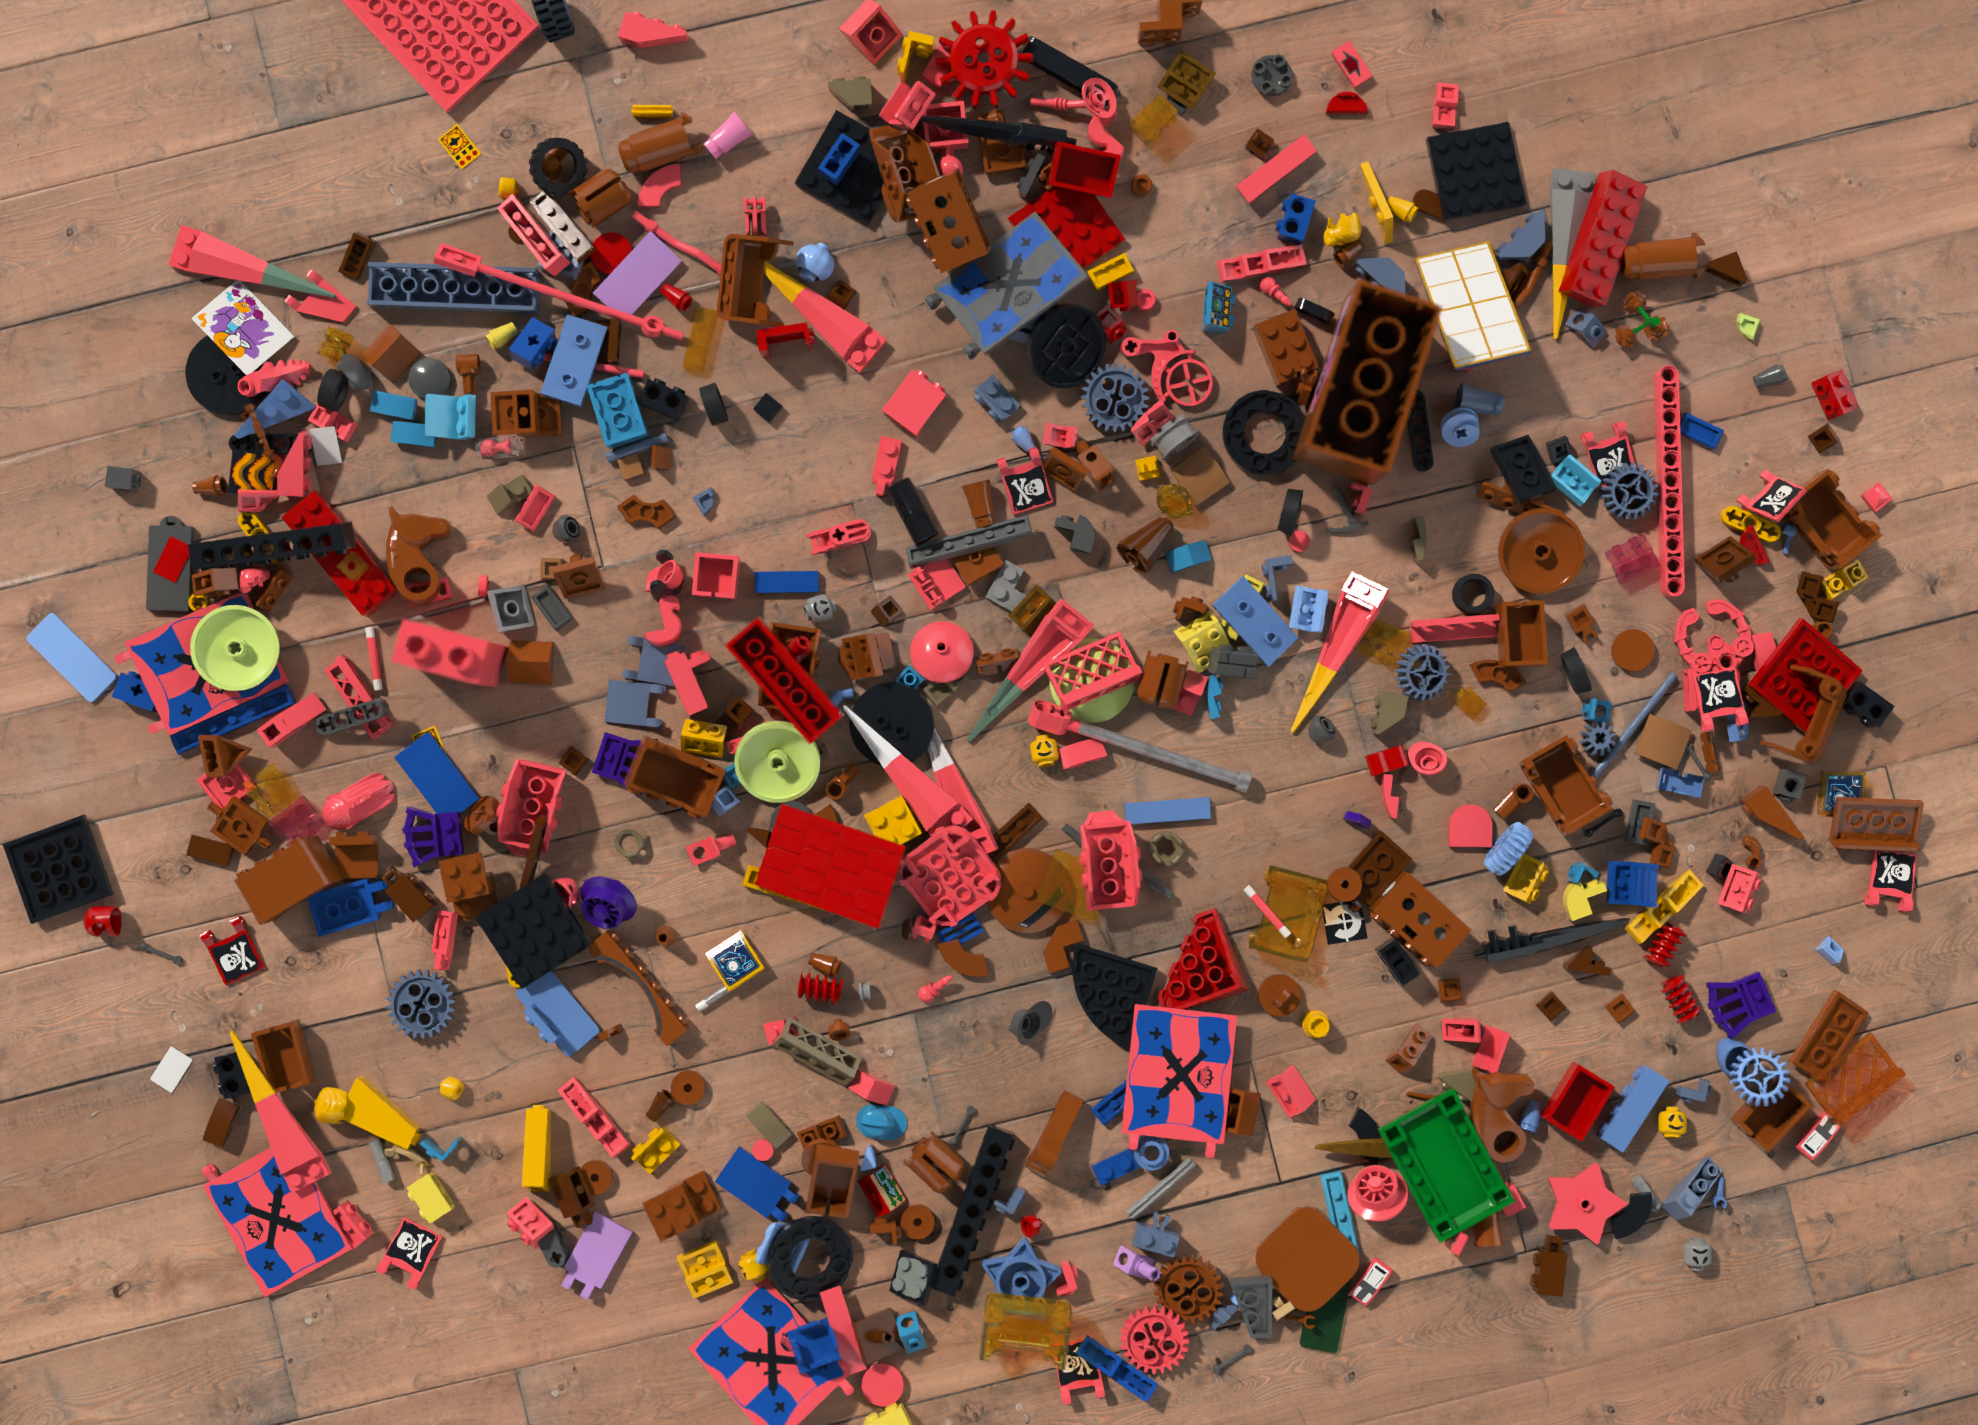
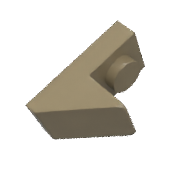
M521 475L505 485L499 484L487 495V498L496 514L499 515L528 498L532 489L524 475Z

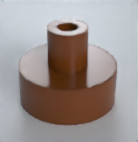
M840 1018L835 1019L834 1024L828 1028L830 1039L835 1041L845 1040L851 1035L849 1024L842 1022Z

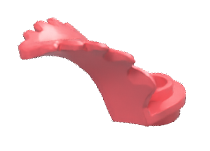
M290 359L287 365H285L283 360H279L274 367L272 362L267 361L259 371L252 372L240 379L238 390L246 397H253L264 391L271 393L282 379L291 386H293V383L301 386L302 382L300 379L307 380L306 374L310 375L309 370L312 365L306 363L305 360L301 363L299 359L294 364V361Z

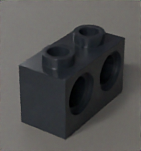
M655 378L654 381L647 379L638 403L679 422L689 398L685 395L686 391L675 386L673 389L666 387V382ZM652 390H660V395L658 398H650V392ZM672 398L679 399V405L675 408L669 407V401Z
M1861 681L1854 682L1848 689L1842 709L1852 716L1855 714L1861 719L1860 722L1863 725L1871 728L1880 727L1895 706ZM1855 695H1858L1860 698L1858 705H1855L1853 702ZM1872 707H1875L1877 710L1875 718L1871 715Z
M1391 937L1374 949L1399 985L1404 986L1420 975L1395 938Z
M236 1052L214 1057L213 1068L219 1077L218 1090L223 1095V1099L251 1093ZM228 1059L234 1063L232 1070L226 1065ZM232 1080H235V1081L238 1082V1084H239L238 1090H234V1089L232 1088V1086H231Z

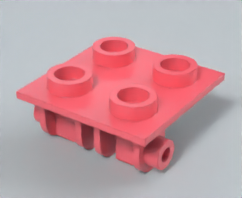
M948 559L921 567L918 566L913 572L908 574L930 610L966 588Z

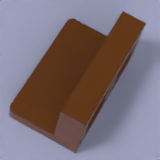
M610 318V321L597 320L596 324L608 327L597 362L619 364L622 322L618 318Z

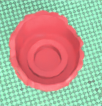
M260 565L244 567L238 575V591L243 594L251 591V587L257 584L262 587L263 581L271 577L270 571Z

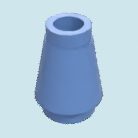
M1529 1100L1519 1120L1522 1130L1536 1133L1537 1129H1540L1541 1103Z

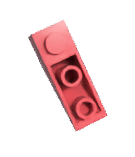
M625 12L618 34L622 43L638 48L686 42L689 38L683 27L676 24L672 26L666 25L664 21L657 18L650 20L644 18L645 16L638 12H632V14Z
M307 430L298 434L277 474V495L304 497L308 494V491H311L312 481L308 479V475L312 467V460L309 458L312 438Z
M313 693L273 717L256 731L268 747L276 748L327 711L316 693Z

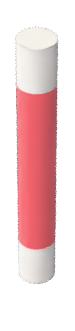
M366 627L374 691L383 690L374 627Z
M1248 885L1243 891L1281 935L1287 938L1291 932L1254 889Z

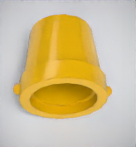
M1318 1010L1305 1012L1302 1020L1304 1032L1312 1038L1326 1037L1330 1027L1327 1015Z

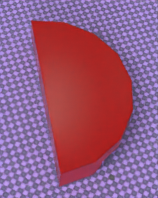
M1346 91L1338 93L1330 100L1325 114H1368L1366 102L1358 94Z
M1750 525L1741 534L1739 543L1754 553L1756 560L1752 563H1759V565L1770 563L1753 525Z

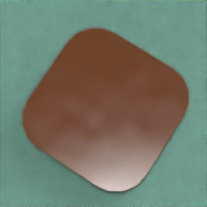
M1303 1206L1292 1210V1213L1269 1236L1260 1242L1255 1258L1257 1268L1263 1276L1271 1275L1272 1285L1294 1307L1310 1312L1322 1307L1354 1276L1358 1270L1360 1259L1354 1244L1322 1211L1316 1207Z

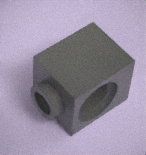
M107 466L105 487L137 492L142 481L140 471Z
M1779 769L1773 794L1780 795V800L1792 802V799H1800L1807 775L1788 769ZM1788 781H1791L1793 784V788L1790 792H1788L1786 789V783Z

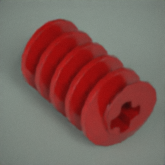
M1666 922L1668 926L1662 925L1660 928L1664 934H1656L1660 941H1652L1656 948L1647 949L1651 956H1643L1644 959L1660 968L1671 966L1667 959H1675L1671 951L1679 952L1675 944L1683 945L1679 937L1688 936L1683 930Z
M801 972L797 990L798 998L801 999L806 994V999L810 1000L814 995L815 1002H818L823 997V1003L825 1004L831 998L832 1005H835L840 1000L844 979H841L839 984H836V978L833 977L831 982L828 983L827 976H824L823 980L820 981L819 975L816 974L812 980L810 973L803 978Z
M1676 975L1661 983V985H1665L1661 992H1669L1665 1000H1673L1669 1008H1677L1673 1016H1681L1676 1021L1677 1023L1690 1021L1700 1015L1698 1013L1700 1006L1695 1005L1697 1000L1690 998L1693 992L1687 990L1689 985L1683 982L1685 980L1684 975Z

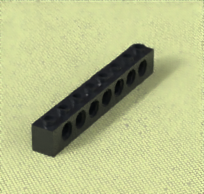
M352 522L188 544L192 570L201 569V572L214 569L217 566H220V568H233V564H239V568L253 566L252 562L258 561V565L272 563L271 559H277L278 562L291 561L290 557L296 556L297 560L310 558L309 554L316 553V557L329 556V551H335L336 555L349 553L348 549L356 547ZM329 536H330L331 539H332V543H331V544H330L329 541H328V537H329ZM309 539L312 541V547L309 545ZM290 541L293 544V549L290 548ZM271 544L273 545V548H274V551H273V552H272V550H271V548H270Z
M988 1124L940 1256L932 1289L951 1296H955L956 1291H961L964 1279H961L964 1271L968 1272L971 1264V1259H969L970 1252H975L979 1239H976L978 1230L982 1232L986 1219L983 1218L985 1211H990L993 1199L990 1198L992 1191H997L1001 1179L997 1177L1000 1170H1005L1008 1161L1005 1155L1007 1150H1012L1015 1139L1012 1138L1013 1132ZM998 1145L1002 1150L1000 1154L993 1155L989 1151L990 1147ZM986 1165H991L994 1168V1172L991 1175H986L982 1172V1168ZM983 1185L986 1187L987 1192L984 1195H978L975 1192V1188ZM975 1205L980 1211L977 1215H971L968 1213V1208ZM963 1226H970L972 1233L963 1235L960 1229ZM956 1246H962L965 1252L962 1255H956L953 1249ZM949 1266H954L958 1272L955 1275H949L946 1269Z

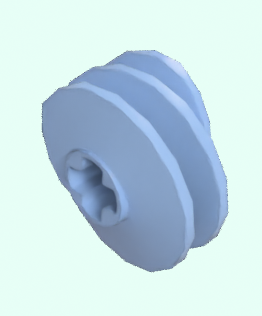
M1453 409L1441 421L1442 437L1451 446L1466 447L1473 444L1479 437L1478 416L1471 409Z

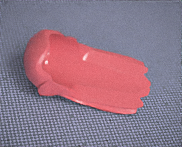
M376 772L358 780L338 794L328 796L322 807L323 820L333 830L350 829L365 818L387 807L395 800V794L391 793L394 789L392 781L384 780V774Z

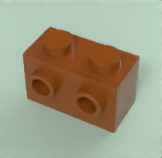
M236 568L210 569L193 574L194 596L207 595V599L220 598V596L231 595L230 591L238 589L239 577L236 573Z

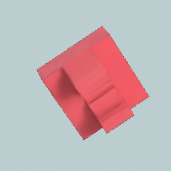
M918 914L912 930L913 938L916 939L917 935L925 937L924 942L928 943L930 939L932 940L937 924L935 923L934 925L928 920V917Z

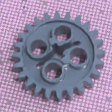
M1114 363L1113 369H1110V366L1106 364L1105 371L1098 367V375L1091 372L1090 375L1093 380L1086 379L1085 382L1089 386L1082 387L1081 389L1086 392V395L1080 397L1086 400V403L1081 405V407H1088V411L1084 415L1091 414L1092 417L1089 422L1097 420L1096 427L1099 428L1103 424L1104 431H1107L1109 426L1112 427L1113 432H1116L1118 426L1121 431H1125V424L1132 428L1131 421L1137 422L1139 420L1137 416L1144 414L1141 409L1148 408V405L1143 402L1150 399V397L1144 396V392L1149 389L1142 388L1141 386L1145 383V380L1138 381L1140 373L1133 375L1134 368L1125 371V364L1120 369H1118L1117 363ZM1104 379H1110L1113 382L1111 390L1103 388L1102 382ZM1120 379L1121 385L1117 393V397L1120 400L1115 402L1112 416H1109V409L1113 401L1109 397L1115 393L1117 381ZM1124 385L1132 386L1133 394L1131 396L1124 395L1122 391ZM1099 399L1107 402V409L1105 411L1098 410L1096 403ZM1119 405H1124L1127 408L1128 412L1125 417L1117 414V407Z
M418 969L416 976L410 971L408 972V978L405 975H401L402 983L394 981V985L397 988L389 989L393 996L386 997L388 1001H391V1004L386 1006V1008L392 1009V1012L387 1016L395 1018L391 1024H399L397 1031L406 1029L405 1036L413 1032L414 1039L418 1037L419 1033L422 1039L426 1038L427 1032L430 1037L435 1036V1031L441 1033V1025L443 1027L449 1026L446 1019L452 1020L454 1018L449 1013L456 1011V1008L452 1007L451 1004L457 1002V1000L450 997L455 991H448L451 983L444 985L445 977L438 980V972L430 976V970H426L423 975L421 969ZM414 984L418 985L421 989L419 995H415L412 992ZM427 987H430L429 993L423 1000V1005H425V1007L419 1009L420 1004L418 1003V1001L424 998ZM433 993L439 995V1004L432 1002L431 996ZM405 1003L411 1006L412 1011L410 1015L403 1011ZM419 1009L418 1014L416 1016V1021H413L412 1018ZM423 1013L430 1015L431 1021L429 1024L423 1022Z

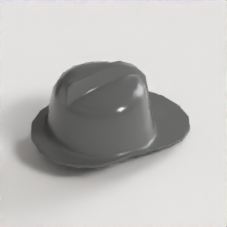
M1039 1001L1030 1009L1018 1010L1013 1015L1008 1026L1009 1032L1017 1036L1020 1044H1030L1049 1024L1052 1016L1051 1005L1046 1001Z

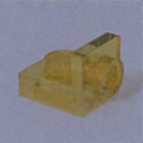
M1471 686L1466 687V689L1462 687L1455 694L1454 697L1457 699L1453 703L1473 720L1487 703L1473 691L1474 689Z

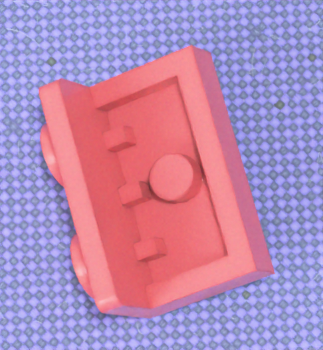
M346 1200L332 1211L353 1249L374 1234L371 1225L361 1217L357 1207L350 1203L349 1200Z

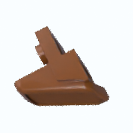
M870 633L842 638L838 662L845 672L850 675L851 680L883 675L882 670L895 666L894 654L888 633Z

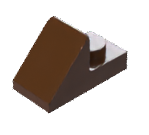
M1744 685L1740 689L1743 695L1742 699L1749 705H1754L1747 713L1748 718L1780 716L1782 714L1778 708L1748 685Z
M1586 946L1563 963V968L1605 976H1610L1611 968L1605 966L1603 961L1592 960V964H1590L1593 950L1590 946Z

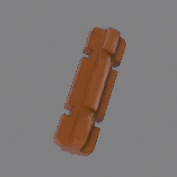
M1703 732L1700 734L1701 742L1704 743L1702 749L1704 760L1707 762V765H1705L1706 772L1715 773L1719 771V765L1716 763L1718 759L1715 743L1712 742L1714 740L1713 732Z

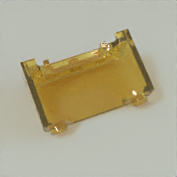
M1270 865L1264 875V881L1270 887L1266 904L1288 928L1291 934L1284 938L1263 914L1260 928H1255L1249 934L1248 948L1294 961L1308 962L1312 954L1328 892L1327 880Z

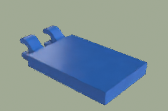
M367 878L322 891L309 897L308 903L318 937L381 919L380 912L394 909L393 901L376 904L373 892L387 889L388 885L384 881L371 884L370 879Z
M741 1146L737 1148L715 1180V1183L764 1217L768 1218L771 1213L781 1222L788 1215V1212L776 1205L781 1197L784 1196L794 1205L800 1197L797 1192L789 1188V1185L792 1183L789 1179L763 1161L757 1160L753 1154Z

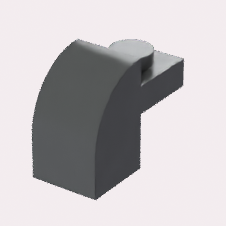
M1061 515V518L1056 517L1055 528L1074 533L1069 549L1090 555L1095 539V531L1091 522L1082 515H1079L1077 523L1073 522L1074 518L1066 515Z

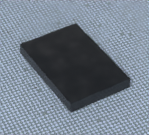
M1529 434L1490 449L1518 505L1556 491L1557 488Z

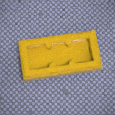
M1126 253L1087 271L1096 291L1108 286V283L1117 282L1134 273Z

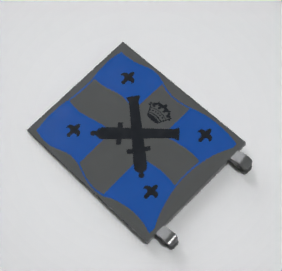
M1036 212L1029 215L991 244L992 249L988 254L963 264L933 287L936 293L930 294L925 298V302L931 310H935L943 300L974 340V343L968 344L963 348L964 353L970 360L974 359L980 350L984 355H987L1089 279L1086 272Z

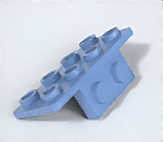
M553 971L548 972L525 988L521 989L520 987L516 991V996L527 1008L524 1011L527 1022L539 1029V1036L546 1043L549 1041L550 1044L555 1042L568 1057L572 1056L600 1032L598 1025Z

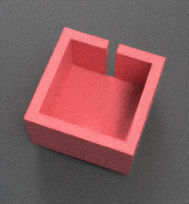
M696 552L692 595L714 598L715 594V597L718 599L737 600L741 558L733 555Z

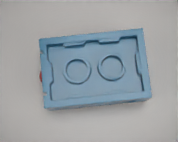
M628 373L621 374V377H608L605 380L596 382V385L594 383L586 385L605 446L609 450L650 437L631 376Z

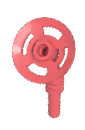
M1093 77L1088 79L1083 85V100H1068L1067 98L1063 100V98L1058 99V97H1055V99L1031 97L1030 106L1054 108V110L1059 109V111L1062 109L1066 111L1067 109L1087 108L1094 116L1107 119L1115 113L1116 97L1112 88L1104 80ZM1087 88H1089L1090 92L1088 93L1086 98V90ZM1105 101H1109V108L1107 112L1103 109L1105 107Z

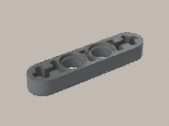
M377 698L326 714L316 719L315 729L319 734L327 735L386 716L389 712V705L384 699ZM380 707L379 711L371 713V708ZM358 708L364 712L363 720L357 716ZM340 714H343L346 717V725H343L340 722ZM332 721L333 725L324 727L323 723Z

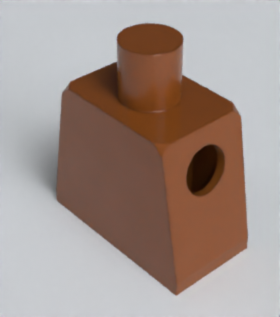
M1085 440L1076 444L1075 449L1079 453L1077 456L1078 461L1089 469L1087 476L1098 492L1116 480L1113 467L1096 445L1090 447Z

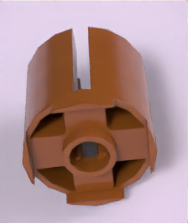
M611 169L600 171L568 193L570 198L575 197L577 211L586 223L591 222L592 229L630 203V192L624 181H620L621 177L619 174Z
M1148 651L1137 689V696L1142 702L1153 705L1164 666L1167 664L1157 706L1162 708L1174 707L1178 702L1189 662L1186 661L1184 665L1178 663L1179 658L1165 654H1158L1155 657L1150 655L1151 651Z
M930 1131L931 1136L928 1139L923 1137L912 1148L913 1155L908 1161L904 1159L903 1163L934 1192L942 1193L948 1191L953 1186L951 1178L956 1182L961 1178L965 1164L933 1131Z

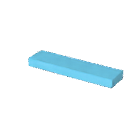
M1342 1171L1320 1174L1329 1220L1354 1244L1358 1251Z

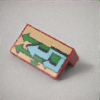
M886 1164L881 1165L872 1173L857 1180L878 1217L891 1213L906 1201L904 1194Z

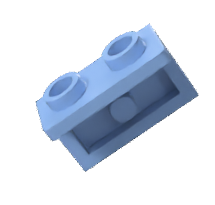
M1296 586L1289 628L1321 633L1325 623L1324 616L1328 603V591Z

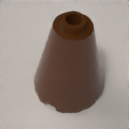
M1159 517L1121 540L1117 544V551L1127 564L1131 562L1135 565L1132 569L1146 575L1150 572L1174 533V525L1168 518Z

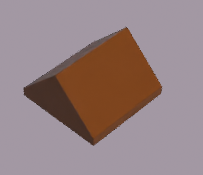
M390 324L362 356L394 384L422 352Z
M510 641L506 658L509 683L552 684L554 642Z

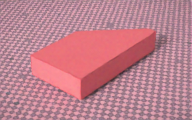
M238 489V512H261L271 501L279 496L277 495V490Z

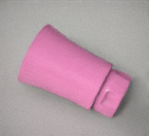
M733 112L710 135L711 137L704 142V145L718 159L723 153L726 154L753 134L738 115Z

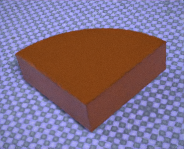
M621 1024L599 1033L600 1041L603 1042L623 1031Z

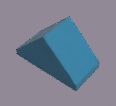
M1206 540L1187 544L1165 553L1171 573L1212 560Z

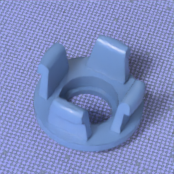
M1143 1135L1138 1139V1147L1134 1150V1157L1142 1168L1157 1170L1167 1162L1169 1148L1163 1138ZM1150 1145L1156 1146L1160 1152L1159 1157L1154 1161H1149L1144 1156V1150Z

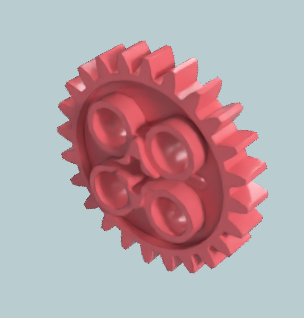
M1156 1304L1153 1305V1310H1150L1145 1305L1143 1312L1138 1307L1137 1315L1131 1312L1129 1315L1130 1320L1125 1319V1326L1121 1327V1332L1123 1333L1120 1335V1341L1123 1342L1121 1349H1127L1124 1352V1357L1131 1356L1129 1364L1137 1362L1136 1369L1138 1370L1143 1366L1144 1373L1149 1368L1152 1369L1153 1374L1156 1373V1369H1160L1161 1373L1164 1374L1165 1367L1172 1371V1363L1179 1366L1180 1361L1178 1358L1184 1360L1185 1354L1183 1352H1188V1346L1185 1345L1189 1343V1338L1185 1337L1188 1335V1329H1183L1185 1321L1178 1322L1180 1315L1178 1314L1173 1317V1309L1165 1312L1164 1305L1160 1310H1157ZM1155 1322H1160L1164 1325V1327L1156 1328L1153 1324ZM1145 1323L1149 1325L1150 1330L1144 1325ZM1142 1332L1145 1334V1337L1138 1338L1135 1336V1333ZM1170 1340L1175 1345L1168 1347L1164 1342ZM1159 1348L1161 1349V1351H1162L1163 1353H1165V1355H1162V1354L1160 1353ZM1147 1350H1152L1156 1354L1154 1356H1148L1145 1352Z

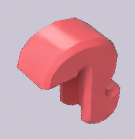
M1115 111L1107 119L1094 116L1088 126L1087 138L1090 144L1096 149L1121 155V161L1124 147L1105 130L1117 117V112Z
M665 595L659 601L664 630L644 633L646 641L653 646L665 647L671 645L681 636L682 624L674 613L680 612V603L673 595Z

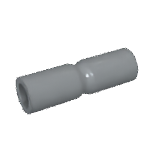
M378 1139L370 1142L369 1146L374 1160L377 1162L382 1182L386 1183L394 1180L395 1176L390 1162L385 1155L382 1140Z

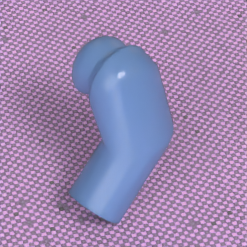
M853 688L834 690L829 698L838 707L842 700L854 699Z

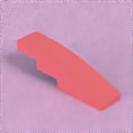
M1302 244L1267 249L1262 252L1245 254L1240 257L1223 259L1216 262L1221 283L1307 265Z
M575 1077L571 1078L557 1090L580 1122L586 1125L594 1138L600 1141L612 1158H616L631 1145L607 1113Z
M837 1286L820 1292L830 1326L838 1343V1351L842 1363L851 1374L867 1369L866 1365L863 1364L841 1287Z

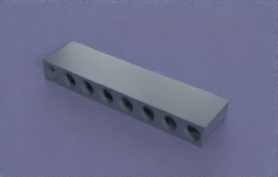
M368 262L369 288L366 304L370 308L539 314L540 292L478 271L475 277L438 264ZM490 266L540 283L541 272L536 268Z

